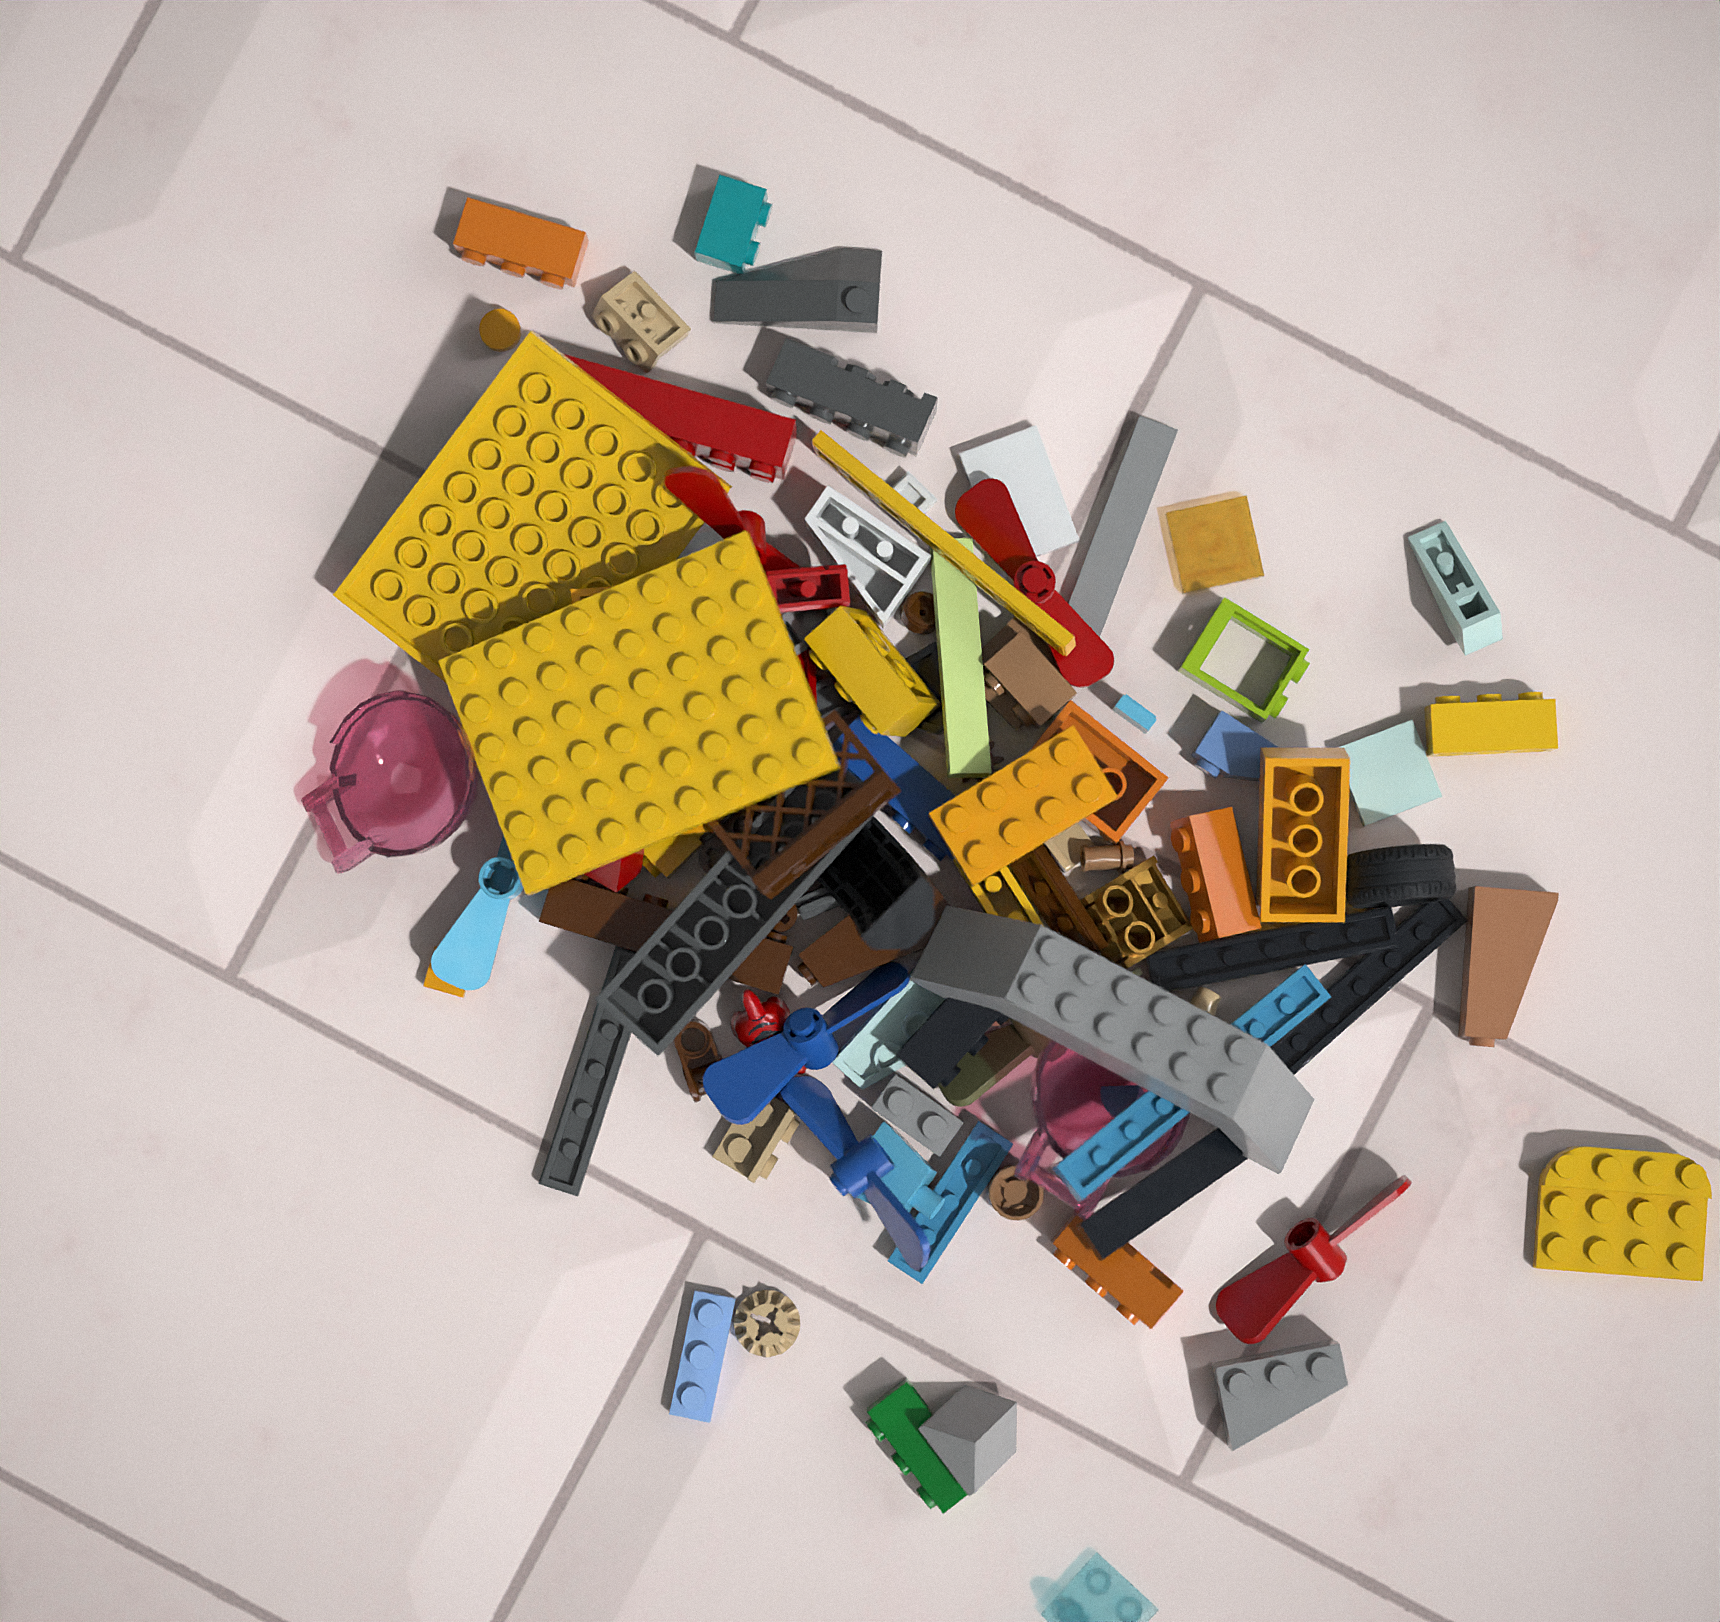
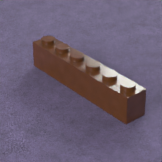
M581 874L549 888L539 922L638 952L674 910L667 909L669 900L646 893L643 901L628 897L629 888L623 887L616 893L606 886L601 889L588 885L589 877ZM770 931L728 980L780 995L794 947L786 945L788 937Z

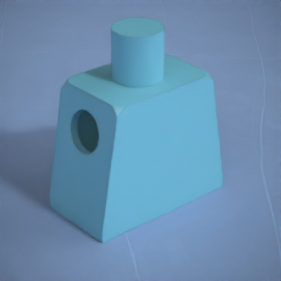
M883 1122L873 1137L889 1155L896 1168L881 1178V1180L908 1212L915 1208L931 1220L945 1202L943 1197L928 1187L937 1172L895 1128ZM864 1192L857 1197L871 1204Z

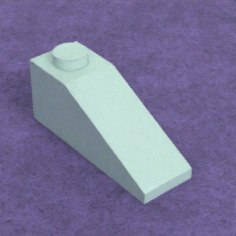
M1441 522L1409 536L1410 546L1443 618L1464 655L1466 656L1502 640L1501 612L1447 522Z

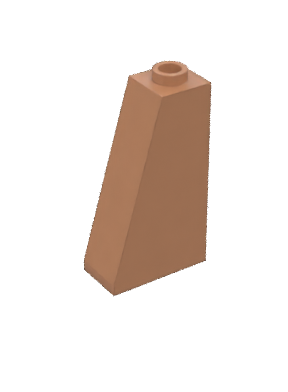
M1480 886L1468 888L1466 915L1468 921L1466 922L1458 1036L1470 1037L1469 1045L1494 1047L1495 1039L1507 1040L1557 906L1559 893Z

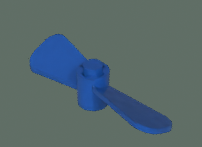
M898 962L886 963L875 969L823 1015L814 1008H801L794 1011L786 1019L783 1032L711 1064L703 1076V1086L706 1094L727 1121L737 1125L751 1122L803 1066L811 1070H819L829 1066L835 1060L839 1051L838 1043L832 1033L900 993L910 981L909 972Z
M809 1076L793 1077L781 1089L780 1094L784 1101L837 1159L830 1164L834 1172L829 1176L830 1181L843 1197L850 1193L854 1198H857L864 1192L907 1264L916 1271L920 1270L927 1264L930 1254L927 1236L918 1222L881 1180V1178L896 1168L895 1164L871 1134L858 1142L831 1091L825 1084Z

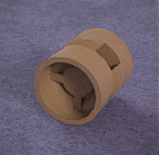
M1009 1164L999 1168L989 1181L988 1197L991 1205L1000 1216L1009 1220L1022 1221L1032 1217L1039 1210L1043 1202L1044 1188L1041 1180L1030 1168L1021 1164Z

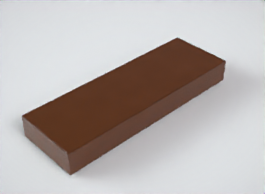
M1044 844L1010 864L1015 875L1052 931L1095 954L1108 946L1105 938Z

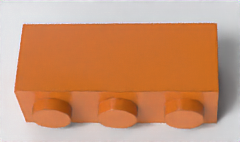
M467 197L453 245L457 253L462 254L461 259L467 263L484 266L487 261L500 265V271L505 274L524 278V274L528 273L540 277L539 282L543 285L555 289H563L564 284L575 287L589 240L584 231Z
M1227 807L1171 821V843L1174 850L1178 853L1182 870L1181 884L1188 895L1192 911L1190 915L1191 925L1197 933L1199 943L1262 928L1233 808Z

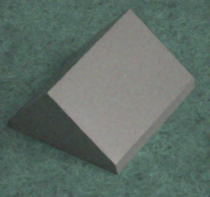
M965 1385L918 1429L968 1496L973 1495L1016 1453L1017 1402Z

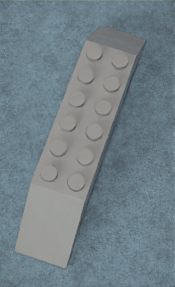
M947 905L909 979L945 999L949 997L995 1009L1219 1127L1243 1151L1242 1155L1277 1174L1282 1173L1315 1100L1266 1043L1040 924Z

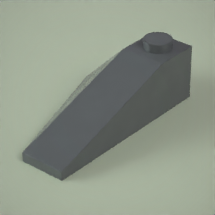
M840 248L716 281L714 323L877 333L882 251Z

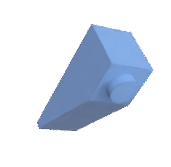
M1220 711L1191 756L1198 759L1195 764L1198 769L1215 779L1221 774L1225 778L1259 782L1260 747L1278 746L1224 711Z

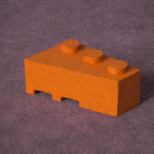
M1082 1203L1051 1239L1052 1244L1057 1247L1053 1255L1070 1270L1075 1265H1078L1089 1276L1084 1282L1102 1298L1107 1293H1110L1118 1300L1120 1304L1116 1310L1134 1326L1140 1320L1152 1330L1183 1294L1184 1290L1129 1243H1126L1104 1260L1099 1261L1076 1226L1094 1213Z

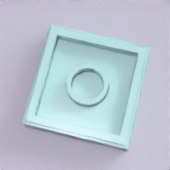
M1413 719L1338 747L1345 748L1350 757L1349 791L1363 827L1442 797Z

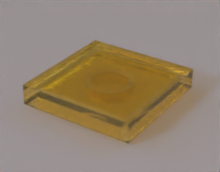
M1247 495L1166 512L1165 516L1182 594L1265 576Z

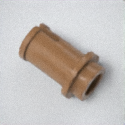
M1118 841L1116 845H1082L1080 848L1082 872L1117 869L1118 873H1125L1126 869L1133 868V847L1131 844H1125L1124 841Z

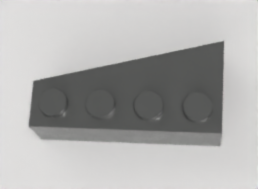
M785 339L766 381L767 391L772 392V400L790 408H793L795 403L810 409L808 415L820 422L831 424L832 420L847 425L846 432L859 439L868 441L870 436L881 440L885 442L884 449L900 457L906 458L908 453L917 456L937 412L938 397L924 392L920 400L914 397L915 394L908 390L905 384L892 379L884 381L883 385L875 382L877 377L864 368L847 364L845 369L837 367L839 361L835 357L790 339Z

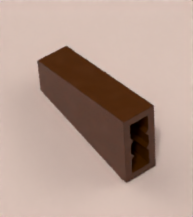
M931 882L934 887V925L910 949L873 950L860 938L853 920L848 915L798 954L803 962L797 968L811 986L819 981L822 987L825 988L924 949L944 908L950 905Z

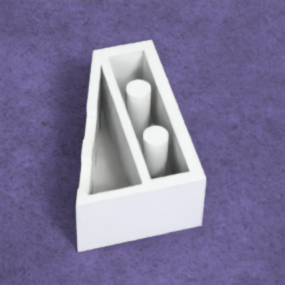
M827 485L805 517V526L834 564H846L848 583L884 629L930 563L931 555Z

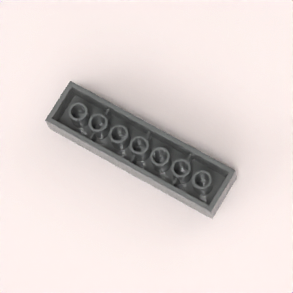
M840 768L822 775L816 780L838 782ZM847 769L846 782L861 783V781ZM798 785L786 790L784 807L805 809L808 786ZM816 787L813 810L828 811L836 804L837 788ZM845 789L844 797L852 790ZM777 796L768 806L776 807ZM762 812L752 823L751 835L773 836L775 813ZM783 814L780 837L795 838L803 832L804 816ZM874 815L772 899H769L760 892L752 882L751 877L728 850L595 1000L651 1051L659 1056ZM812 816L811 824L819 817ZM737 840L735 843L741 850L742 840ZM750 841L748 859L756 870L770 859L772 843ZM779 844L778 851H780L787 844Z

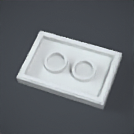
M1037 425L959 453L971 488L978 482L988 478L998 479L1007 486L1036 557L1079 542V537Z

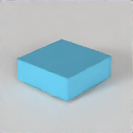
M1127 694L1123 695L1112 709L1144 734L1150 730L1157 720L1153 713Z

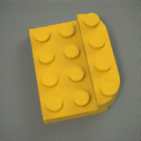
M1588 1146L1567 1147V1149L1559 1152L1549 1161L1545 1169H1542L1539 1177L1533 1268L1703 1281L1708 1198L1712 1199V1189L1705 1169L1690 1158L1674 1153Z

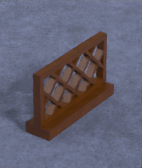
M835 709L824 717L822 721L826 731L836 724L844 734L842 752H835L837 759H841L838 782L816 780L817 778L800 784L799 786H808L805 809L784 807L786 791L778 793L776 807L755 805L754 803L740 809L739 811H746L743 834L727 833L718 822L723 817L708 822L716 835L751 877L752 882L769 899L774 898L902 791ZM850 743L859 753H849ZM848 760L866 761L874 771L861 783L846 782ZM816 787L837 788L836 804L828 811L813 810ZM845 789H851L852 791L844 797ZM754 812L775 813L773 836L751 835ZM783 814L804 816L803 832L795 838L780 837ZM812 816L819 817L811 824ZM733 840H742L741 850ZM750 841L772 843L770 859L756 870L748 859ZM779 844H787L780 851H778Z

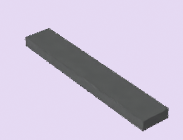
M618 946L615 947L601 992L631 960L636 952ZM598 1002L538 1183L577 1197L580 1194L632 1034Z

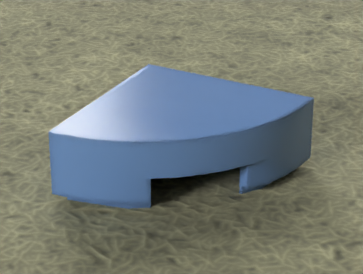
M1139 1085L1101 1086L1100 1090L1102 1104L1112 1118L1116 1117L1144 1094Z

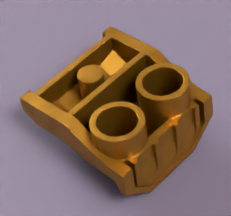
M1154 855L1080 899L1108 943L1107 947L1099 951L1102 957L1124 969L1130 968L1193 929L1191 920L1186 916L1157 868L1156 863L1158 861Z

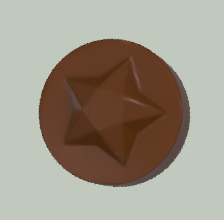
M925 591L912 593L902 606V622L913 633L926 635L936 630L932 593Z

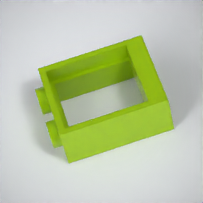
M1224 597L1178 669V672L1260 723H1263L1269 715L1276 719L1288 700V697L1282 693L1290 680L1297 684L1310 664V662L1304 659L1310 649ZM1229 620H1232L1290 656V659L1260 706L1200 669Z

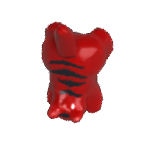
M744 990L742 997L745 1010L734 1012L730 1020V1026L733 1035L748 1048L783 1032L784 1023L790 1015V1010L785 1001L779 997L772 996L766 1002L761 1003L757 995L751 990ZM803 1066L797 1074L805 1073L807 1068Z

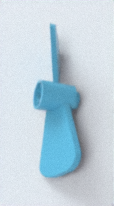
M504 835L502 836L497 857L485 862L480 869V889L431 957V966L435 975L439 979L463 990H477L489 981L510 900L517 897L523 890V885Z

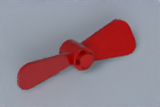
M695 466L671 468L664 473L666 488L724 540L747 531L751 536L764 570L800 567L766 542L765 521L758 513L749 510L737 511L721 482L713 473Z
M994 478L978 482L957 501L955 517L958 525L1014 581V587L1075 636L1076 646L1067 656L1061 655L1049 645L1059 671L1065 680L1073 687L1086 688L1110 674L1114 666L1112 650L1055 590L1056 579L1054 572L1047 564L1038 561L1007 486L1002 481Z
M1403 1175L1393 1181L1331 1235L1315 1218H1307L1296 1223L1288 1231L1284 1240V1245L1289 1251L1288 1253L1225 1287L1219 1293L1216 1299V1311L1230 1332L1245 1344L1259 1343L1265 1339L1314 1281L1322 1283L1337 1279L1343 1273L1347 1262V1255L1338 1244L1402 1195L1412 1184L1411 1180L1406 1175Z

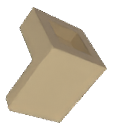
M1078 823L1044 843L1053 860L1064 874L1080 862V848L1082 845L1095 846Z

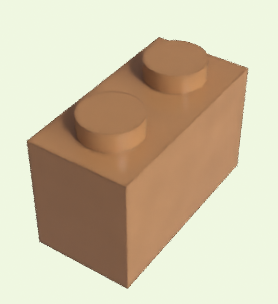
M1022 631L983 666V669L988 673L984 676V681L998 696L1004 692L1015 703L1011 708L1012 712L1026 727L1033 723L1039 729L1077 694L1074 688Z

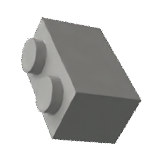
M897 1074L893 1075L871 1107V1109L939 1157L964 1123Z

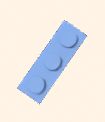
M695 1289L669 1412L670 1415L711 1422L736 1301L735 1297Z

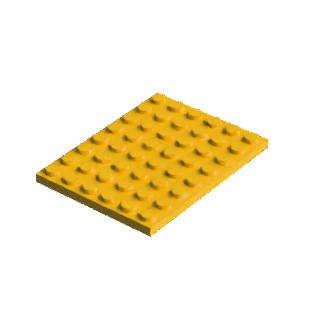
M530 331L333 596L446 683L438 660L571 605V589L616 586L677 560L705 522L666 488L664 473L668 469L687 466L700 467L713 473L721 482L726 493L731 490L732 486L534 331Z
M747 531L438 660L526 895L538 893L841 768L757 551Z

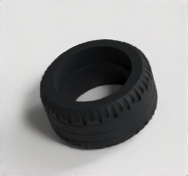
M1416 844L1376 848L1351 853L1347 856V902L1354 908H1383L1388 906L1398 907L1425 904L1450 899L1455 894L1457 887L1452 850L1444 844Z

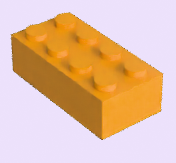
M1072 725L928 814V817L970 886L974 887L1113 802L1118 796L1075 726Z
M1260 747L1256 907L1261 922H1345L1350 757L1345 748Z

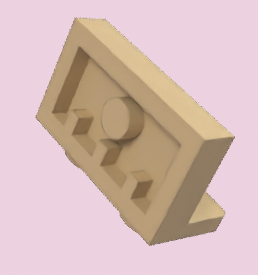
M633 271L603 294L592 313V318L596 321L598 328L604 334L610 336L624 350L627 358L633 364L638 365L645 373L653 370L658 360L684 340L691 331V328L636 271Z
M774 1097L751 1122L743 1125L732 1123L712 1157L748 1178L747 1180L753 1183L756 1182L759 1176L767 1179L779 1159L772 1154L780 1140L788 1144L800 1124L799 1121L794 1119L796 1113L788 1104Z

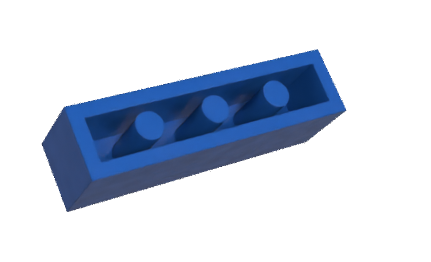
M860 713L849 727L902 790L887 803L896 812L891 819L908 834L915 829L927 839L922 846L940 862L945 856L950 861H953V856L929 819L928 814L956 796L887 735L872 733L860 719L862 714ZM843 733L832 744L835 752H842ZM850 743L849 753H859ZM848 760L847 769L861 782L874 773L866 761Z

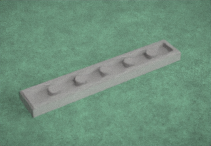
M1143 416L1138 418L1068 603L1099 637L1101 636L1178 429Z

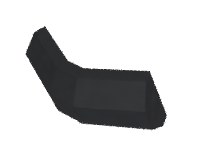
M874 816L817 879L851 917L860 938L873 950L910 949L934 925L933 885L919 864Z

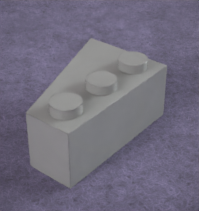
M1334 1339L1211 1363L1227 1446L1232 1452L1348 1385L1340 1343Z

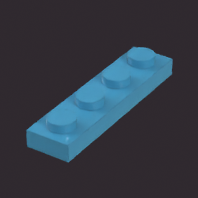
M978 1121L933 1189L934 1192L945 1199L943 1206L931 1220L920 1212L915 1217L929 1242L930 1254L927 1264L918 1271L912 1269L897 1246L887 1261L923 1284L1012 1148L1013 1143Z

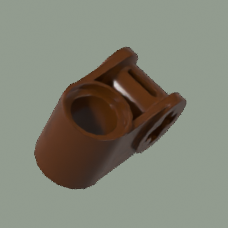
M691 1020L677 1035L674 1042L683 1066L682 1071L694 1103L701 1101V1096L706 1095L703 1082H699V1080L703 1079L706 1069L711 1064L724 1058L719 1053L709 1026L702 1021ZM688 1028H698L701 1030L706 1040L703 1048L696 1051L687 1049L682 1043L683 1032Z

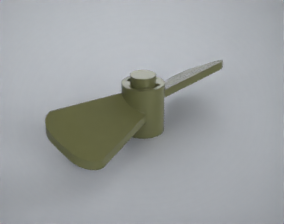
M1140 967L1130 971L1137 976L1143 974ZM1009 1018L1012 1024L987 1033L986 1035L990 1039L974 1057L967 1052L956 1064L962 1069L946 1088L940 1083L938 1087L950 1104L958 1107L968 1106L1030 1055L1034 1058L1051 1059L1059 1055L1063 1051L1064 1046Z

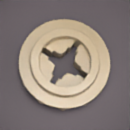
M760 1290L750 1294L740 1303L735 1313L734 1330L737 1340L749 1353L767 1358L783 1354L795 1343L800 1331V1315L797 1307L789 1297L778 1291ZM774 1308H777L778 1311L775 1314L774 1323L783 1334L768 1331L760 1339H757L760 1324L755 1321L756 1318L751 1316V1313L766 1317L769 1312L772 1313Z

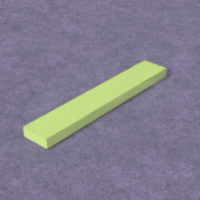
M955 538L974 554L972 538ZM930 548L947 778H987L992 772L977 588L975 583Z

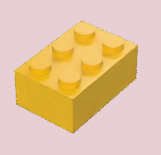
M840 606L804 638L811 647V650L808 652L811 659L822 670L825 671L828 668L837 680L834 683L836 690L848 702L854 701L863 712L860 715V719L874 734L880 733L887 736L906 737L942 705L866 610Z

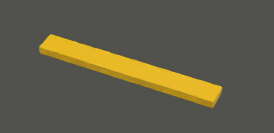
M820 430L811 440L815 453L1061 655L1067 656L1076 646L1074 635L831 437Z

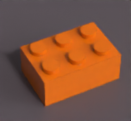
M1070 700L1031 750L1072 725L1075 726L1118 796L1113 802L1082 821L1112 845H1115L1169 777Z

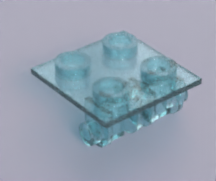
M1096 1552L1046 1607L1041 1616L1048 1622H1148L1159 1609Z

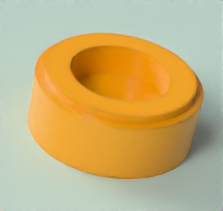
M494 309L487 312L481 319L479 334L488 348L497 352H505L514 348L519 342L521 326L517 317L512 312L506 309Z

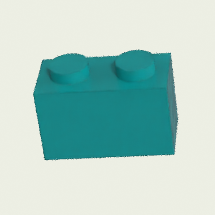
M719 174L695 249L696 261L740 275L744 274L746 265L754 266L760 248V242L754 240L759 226H767L773 206L772 203L767 202V189Z

